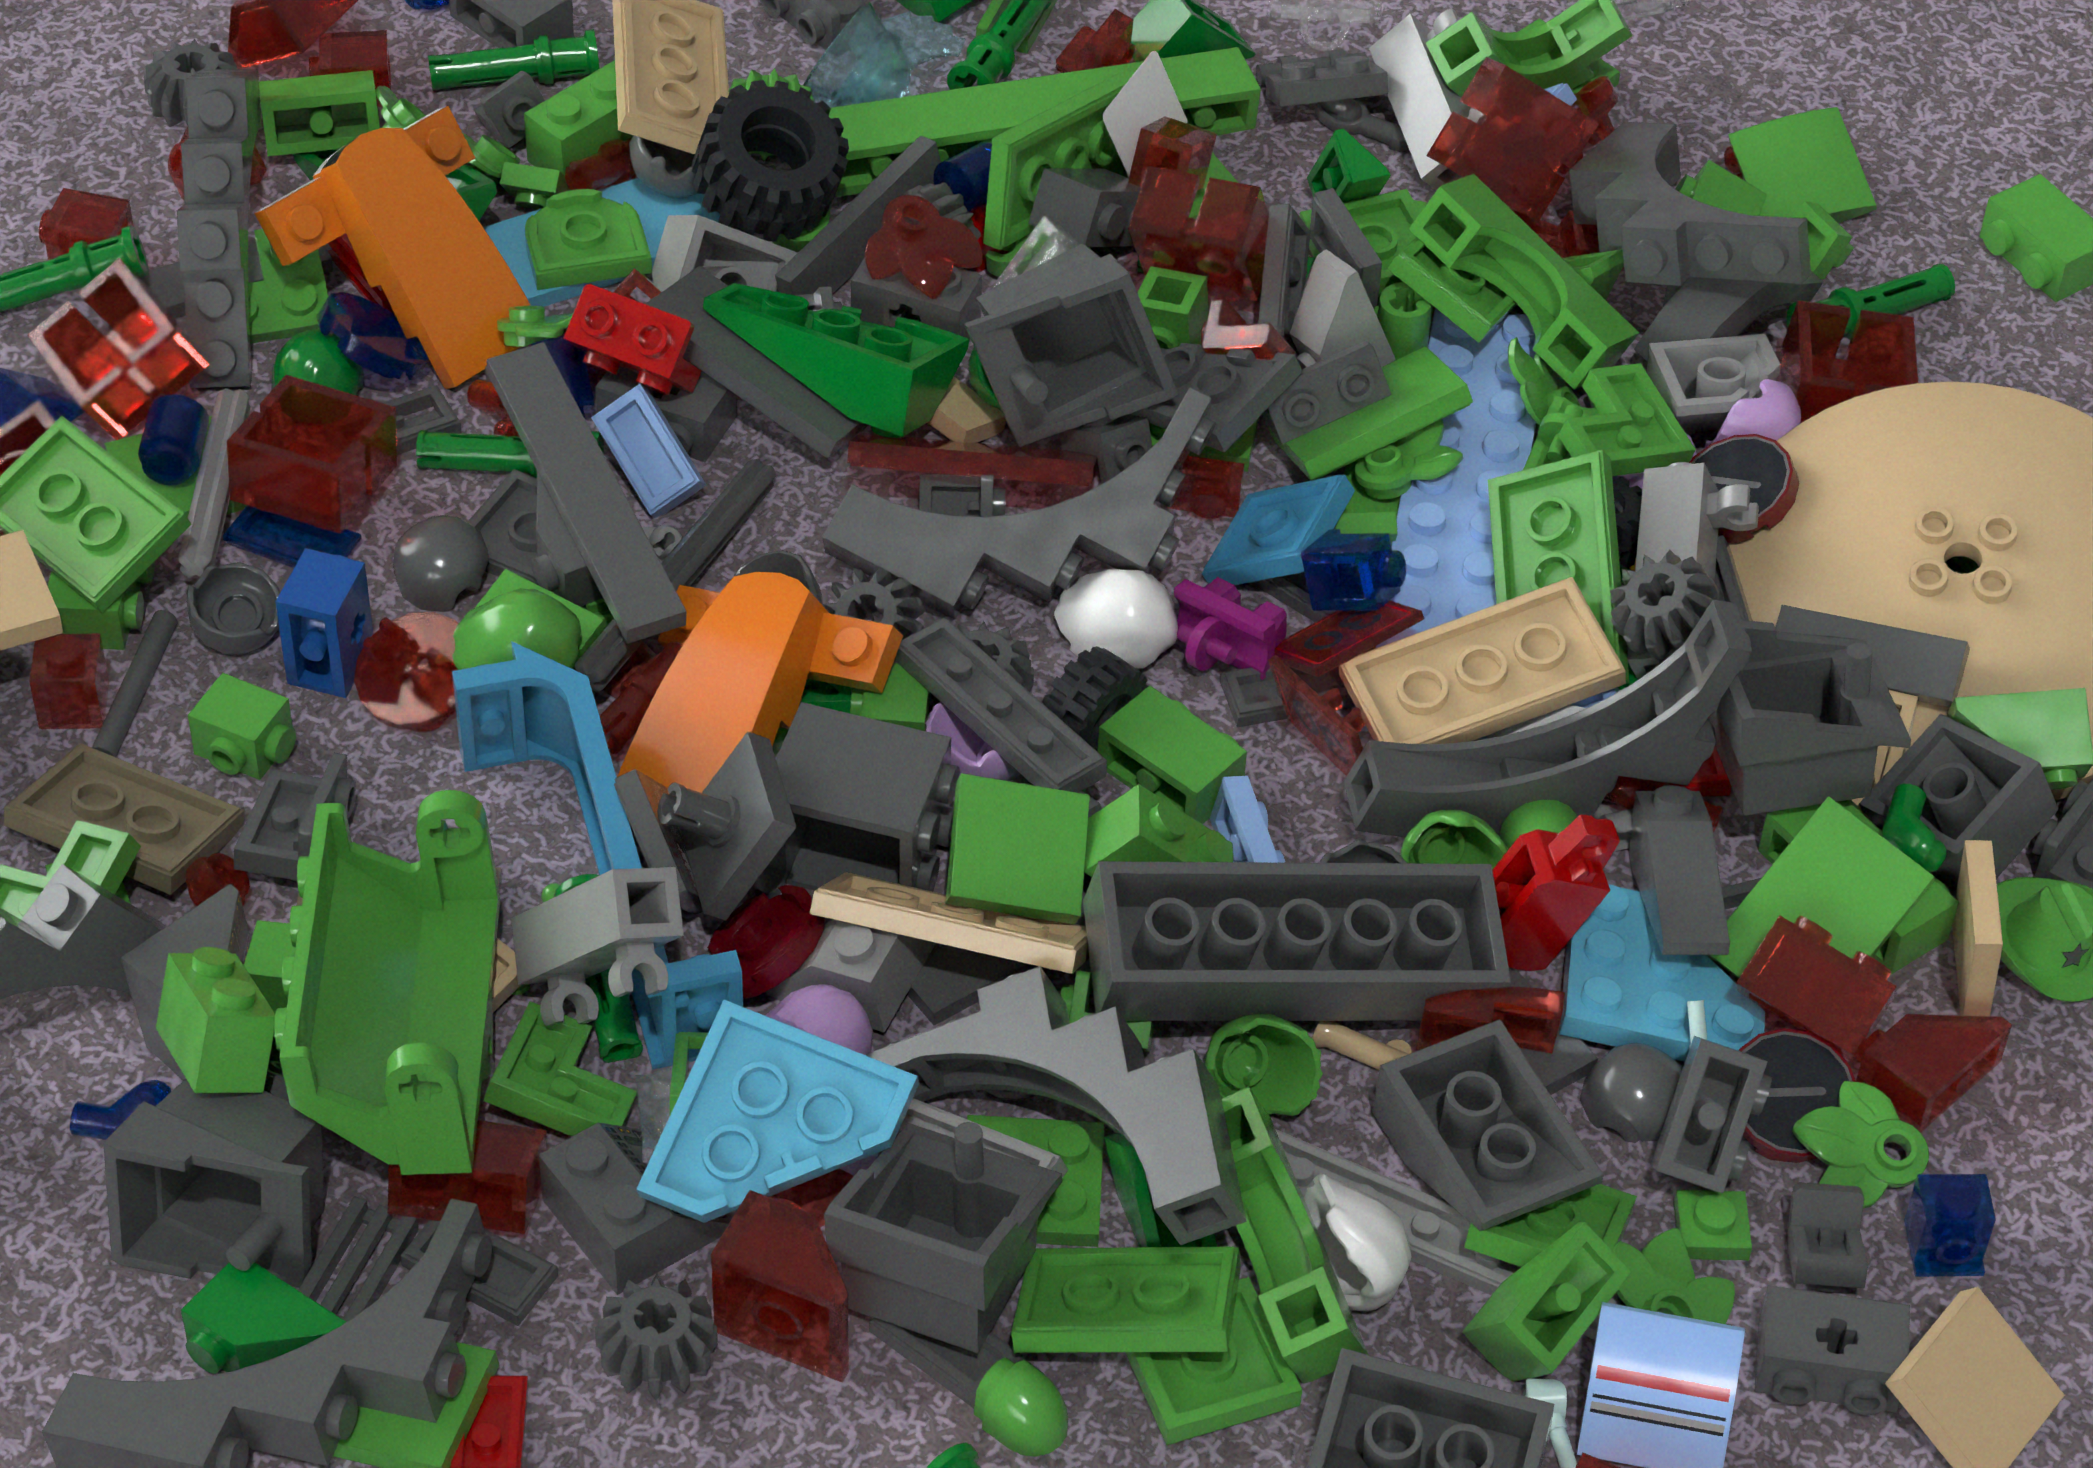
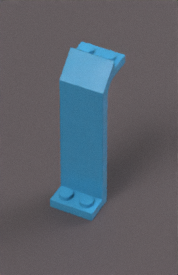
M512 641L513 660L452 671L460 754L465 772L527 760H547L561 765L573 778L599 875L612 869L642 868L628 817L614 786V783H616L615 778L617 777L588 676ZM664 945L655 948V954L663 960L668 971L666 990L655 995L646 994L643 974L639 970L633 969V992L631 994L652 1070L673 1066L676 1033L709 1032L723 1000L743 1007L742 969L736 950L713 955L702 954L687 960L668 963ZM689 1049V1062L696 1061L701 1049Z

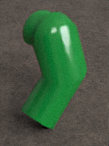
M1903 783L1895 787L1883 826L1882 837L1931 873L1941 867L1945 861L1947 850L1944 843L1935 839L1934 832L1920 820L1927 797L1926 793L1916 785Z

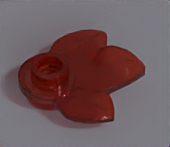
M915 195L899 196L888 203L882 216V228L869 238L864 255L866 266L872 279H884L901 272L915 288L931 299H937L944 291L950 279L953 265L963 268H977L982 264V250L972 231L959 221L941 217L932 203ZM903 217L914 218L917 221H919L920 224H910L906 222Z

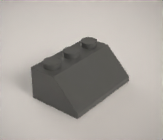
M1341 1348L1307 1468H1541L1549 1439L1555 1404Z

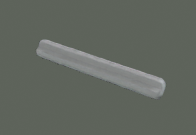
M225 388L216 396L188 514V519L192 525L184 531L178 560L181 563L180 571L187 577L194 575L201 577L209 565H215L251 409L248 404L249 396L242 389L232 391Z

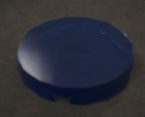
M345 292L331 293L316 316L324 336H327L332 329L341 338L337 347L342 350L341 352L346 357L365 369L383 377L400 379L405 372L409 380L417 379L429 361L418 336L407 339L395 314L361 296Z

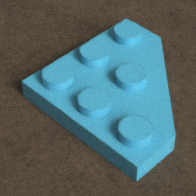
M1608 884L1610 892L1567 943L1559 1035L1615 1047L1629 1043L1646 1044L1661 1050L1672 1059L1685 1062L1689 1046L1691 1045L1687 1001L1704 1000L1707 1040L1739 1050L1758 1034L1764 1033L1765 1011L1707 955H1662L1640 891Z
M723 1000L636 1190L641 1198L703 1223L891 1148L919 1086L918 1076Z

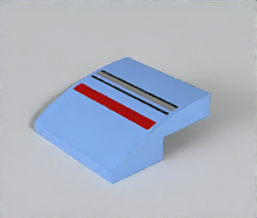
M1602 1302L1590 1366L1577 1455L1645 1468H1723L1737 1389L1745 1328Z

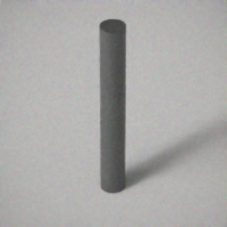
M158 610L153 614L92 748L114 757L117 756L178 623L177 618L172 613Z

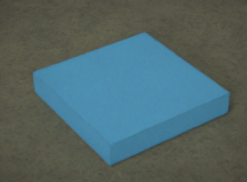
M1336 475L1249 493L1204 567L1202 575L1208 584L1219 577L1231 584L1239 585L1310 571L1353 496L1355 489L1346 475Z

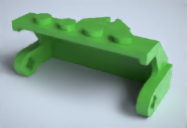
M443 790L425 797L419 805L416 827L420 861L410 864L352 842L345 806L341 803H318L316 805L309 856H300L297 865V883L299 895L303 898L302 905L292 906L290 911V937L292 946L296 948L295 955L285 956L282 965V985L284 996L288 998L287 1008H277L274 1020L275 1043L277 1050L280 1051L279 1058L290 1106L388 1165L399 1164L401 1175L472 1173L481 1083L491 1075V1064L488 1055H493L492 976L500 908V893L486 811L480 801L462 791ZM442 819H454L455 824L460 828H448L446 821Z

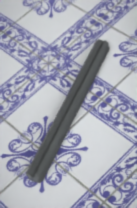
M759 459L748 461L662 561L661 564L676 591L679 585L690 587L774 486L773 479L776 477V472L771 465H764ZM613 619L575 663V669L588 676L593 693L599 692L605 688L646 638L627 644L615 619Z

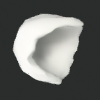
M1109 569L1084 575L1068 590L1064 589L1054 612L1061 633L1071 644L1070 651L1077 657L1084 650L1090 652L1092 647L1099 646L1117 655L1136 669L1145 668L1154 662L1159 654L1173 646L1177 639L1178 622L1172 598L1165 586L1153 575L1140 570Z
M1320 1173L1313 1179L1315 1184L1307 1188L1304 1195L1306 1205L1350 1310H1376L1394 1297L1399 1285L1404 1280L1412 1257L1410 1243L1402 1218L1377 1198Z

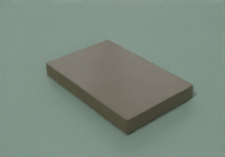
M80 743L4 807V826L59 849L63 846L76 820L127 832L141 845V848L125 876L171 895L235 836L244 824L245 810Z

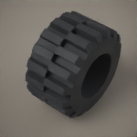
M764 80L752 81L749 90L745 89L742 85L730 89L728 98L721 96L714 104L712 112L708 115L693 159L692 172L696 174L693 185L696 194H705L702 205L708 213L717 211L720 214L719 223L729 227L735 225L741 228L742 232L752 236L754 233L763 234V238L766 241L777 242L779 234H784L788 240L800 237L803 228L809 232L818 226L821 217L827 215L848 163L846 159L849 151L848 139L841 137L844 127L840 119L829 118L831 108L823 100L815 103L810 99L812 92L800 87L799 92L788 89L789 83L776 81L774 87H767ZM761 151L773 154L784 160L792 170L781 171L765 167L754 160L748 152Z

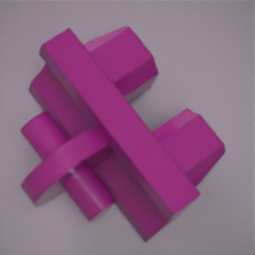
M1219 577L1204 587L1187 579H1184L1174 587V597L1178 600L1179 604L1177 639L1187 644L1185 651L1186 662L1199 671H1206L1220 660L1239 669L1253 668L1261 673L1260 679L1264 680L1266 678V671L1275 664V648L1287 636V613L1285 609L1268 601L1260 604L1253 611L1241 606V594L1235 585Z

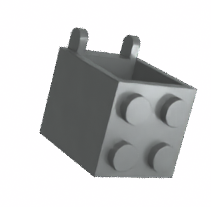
M801 702L776 758L797 828L756 880V896L764 893L768 899H771L781 894L777 887L784 886V884L815 891L845 872L933 892L940 866V858L935 856L939 845L946 847L951 845L950 828H952L954 808H950V804L955 797L956 782L960 775L959 766L951 765V737Z

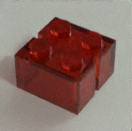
M1486 57L1459 101L1484 115L1480 123L1477 124L1453 111L1426 156L1461 178L1475 174L1507 206L1538 223L1565 180L1564 177L1556 173L1560 165L1563 164L1569 168L1573 167L1599 123L1508 66Z
M1147 166L1128 227L1145 276L1151 266L1207 276L1208 294L1216 299L1227 302H1235L1239 298L1258 301L1263 280L1269 219L1261 187L1209 178L1198 217L1194 219L1189 218L1199 186V176Z
M120 258L78 292L82 299L113 328L106 336L69 300L27 335L79 406L115 440L122 439L159 408L154 399L161 393L168 399L171 398L210 365L156 294Z
M1797 300L1780 349L1781 382L1791 388L1801 409V423L1829 407L1854 397L1885 388L1918 383L1914 317L1861 310L1844 359H1837L1835 357L1850 318V308Z
M285 375L260 403V412L253 411L227 440L230 500L341 534L366 504V494L372 496L397 467L396 407Z

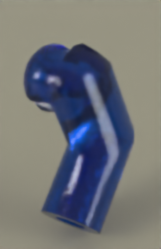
M149 1080L136 1085L111 1106L77 1101L71 1113L70 1132L76 1136L107 1140L143 1101L156 1106L172 1090L162 1081Z

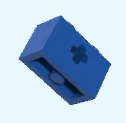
M305 548L275 601L287 684L347 698L375 646L365 562Z

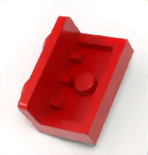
M592 284L584 286L563 337L566 341L586 352L582 362L612 375H617L620 366L638 372L636 383H641L645 387L665 395L670 394L673 386L693 393L702 372L683 359L694 331V324L689 320Z

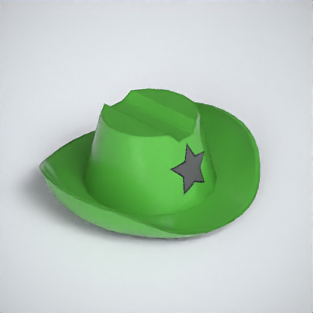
M2017 877L1998 883L1997 893L2003 940L2001 961L2017 977L2043 995L2070 1002L2093 998V889L2074 882L2039 877Z

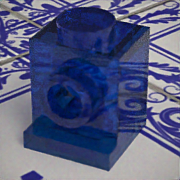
M1329 529L1301 552L1313 611L1379 610L1401 591L1400 587L1406 578L1404 555L1399 550H1392L1389 533L1341 534L1340 529Z
M1917 1174L1904 1218L1915 1277L1984 1276L1983 1258L1996 1221L1987 1174Z

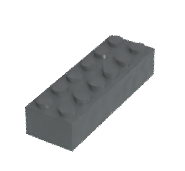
M1098 861L1083 900L1095 1011L1099 1013L1116 1007L1125 1021H1232L1240 1016L1252 1014H1272L1287 1021H1427L1430 1003L1435 999L1461 993L1493 995L1506 992L1511 984L1491 864Z

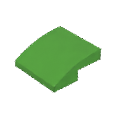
M1838 107L1793 114L1728 134L1731 148L1744 181L1767 194L1759 216L1793 218L1804 201L1818 203L1838 223L1877 210V205Z

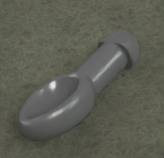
M1358 98L1314 103L1313 110L1317 118L1326 128L1333 132L1344 128L1350 135H1364L1389 145L1391 150L1398 152L1409 150L1400 125L1398 126L1371 115L1366 105Z

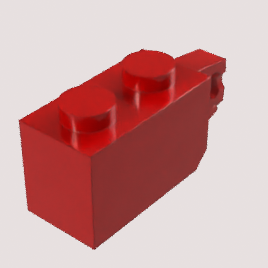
M1580 814L1560 833L1536 829L1522 834L1493 868L1509 968L1524 971L1546 969L1610 892L1603 869L1620 842L1612 820L1605 818L1596 819L1591 815Z

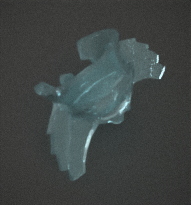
M869 2L853 16L830 44L803 85L811 87L815 103L823 100L830 108L911 96L909 90L911 82L910 71L931 59L945 56L959 57L966 39L953 36L951 25L934 22L933 16H912L911 11L881 20Z

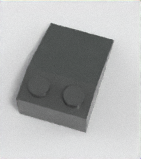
M1501 1020L1494 1021L1380 1065L1372 1111L1373 1115L1405 1165L1479 1231L1602 1183L1604 1174Z

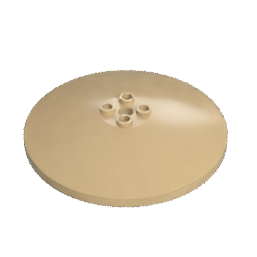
M1970 382L1916 383L1885 388L1829 407L1800 423L1777 440L1789 453L1798 475L1800 484L1795 503L1783 520L1770 530L1765 525L1759 530L1752 532L1754 536L1752 539L1741 543H1728L1753 621L1773 623L1776 627L1781 605H1787L1967 641L1970 651L1957 697L2086 688L2093 747V417L2045 396L2010 387ZM1965 556L1974 560L1979 568L1971 573L1960 574L1949 569L1945 562L1952 557ZM1919 701L1910 734L1911 746L1940 714L1947 717L1949 707ZM2093 766L2085 777L2077 778V781L2082 780L2089 784L2093 779ZM2075 786L2051 790L2055 801L2069 797Z

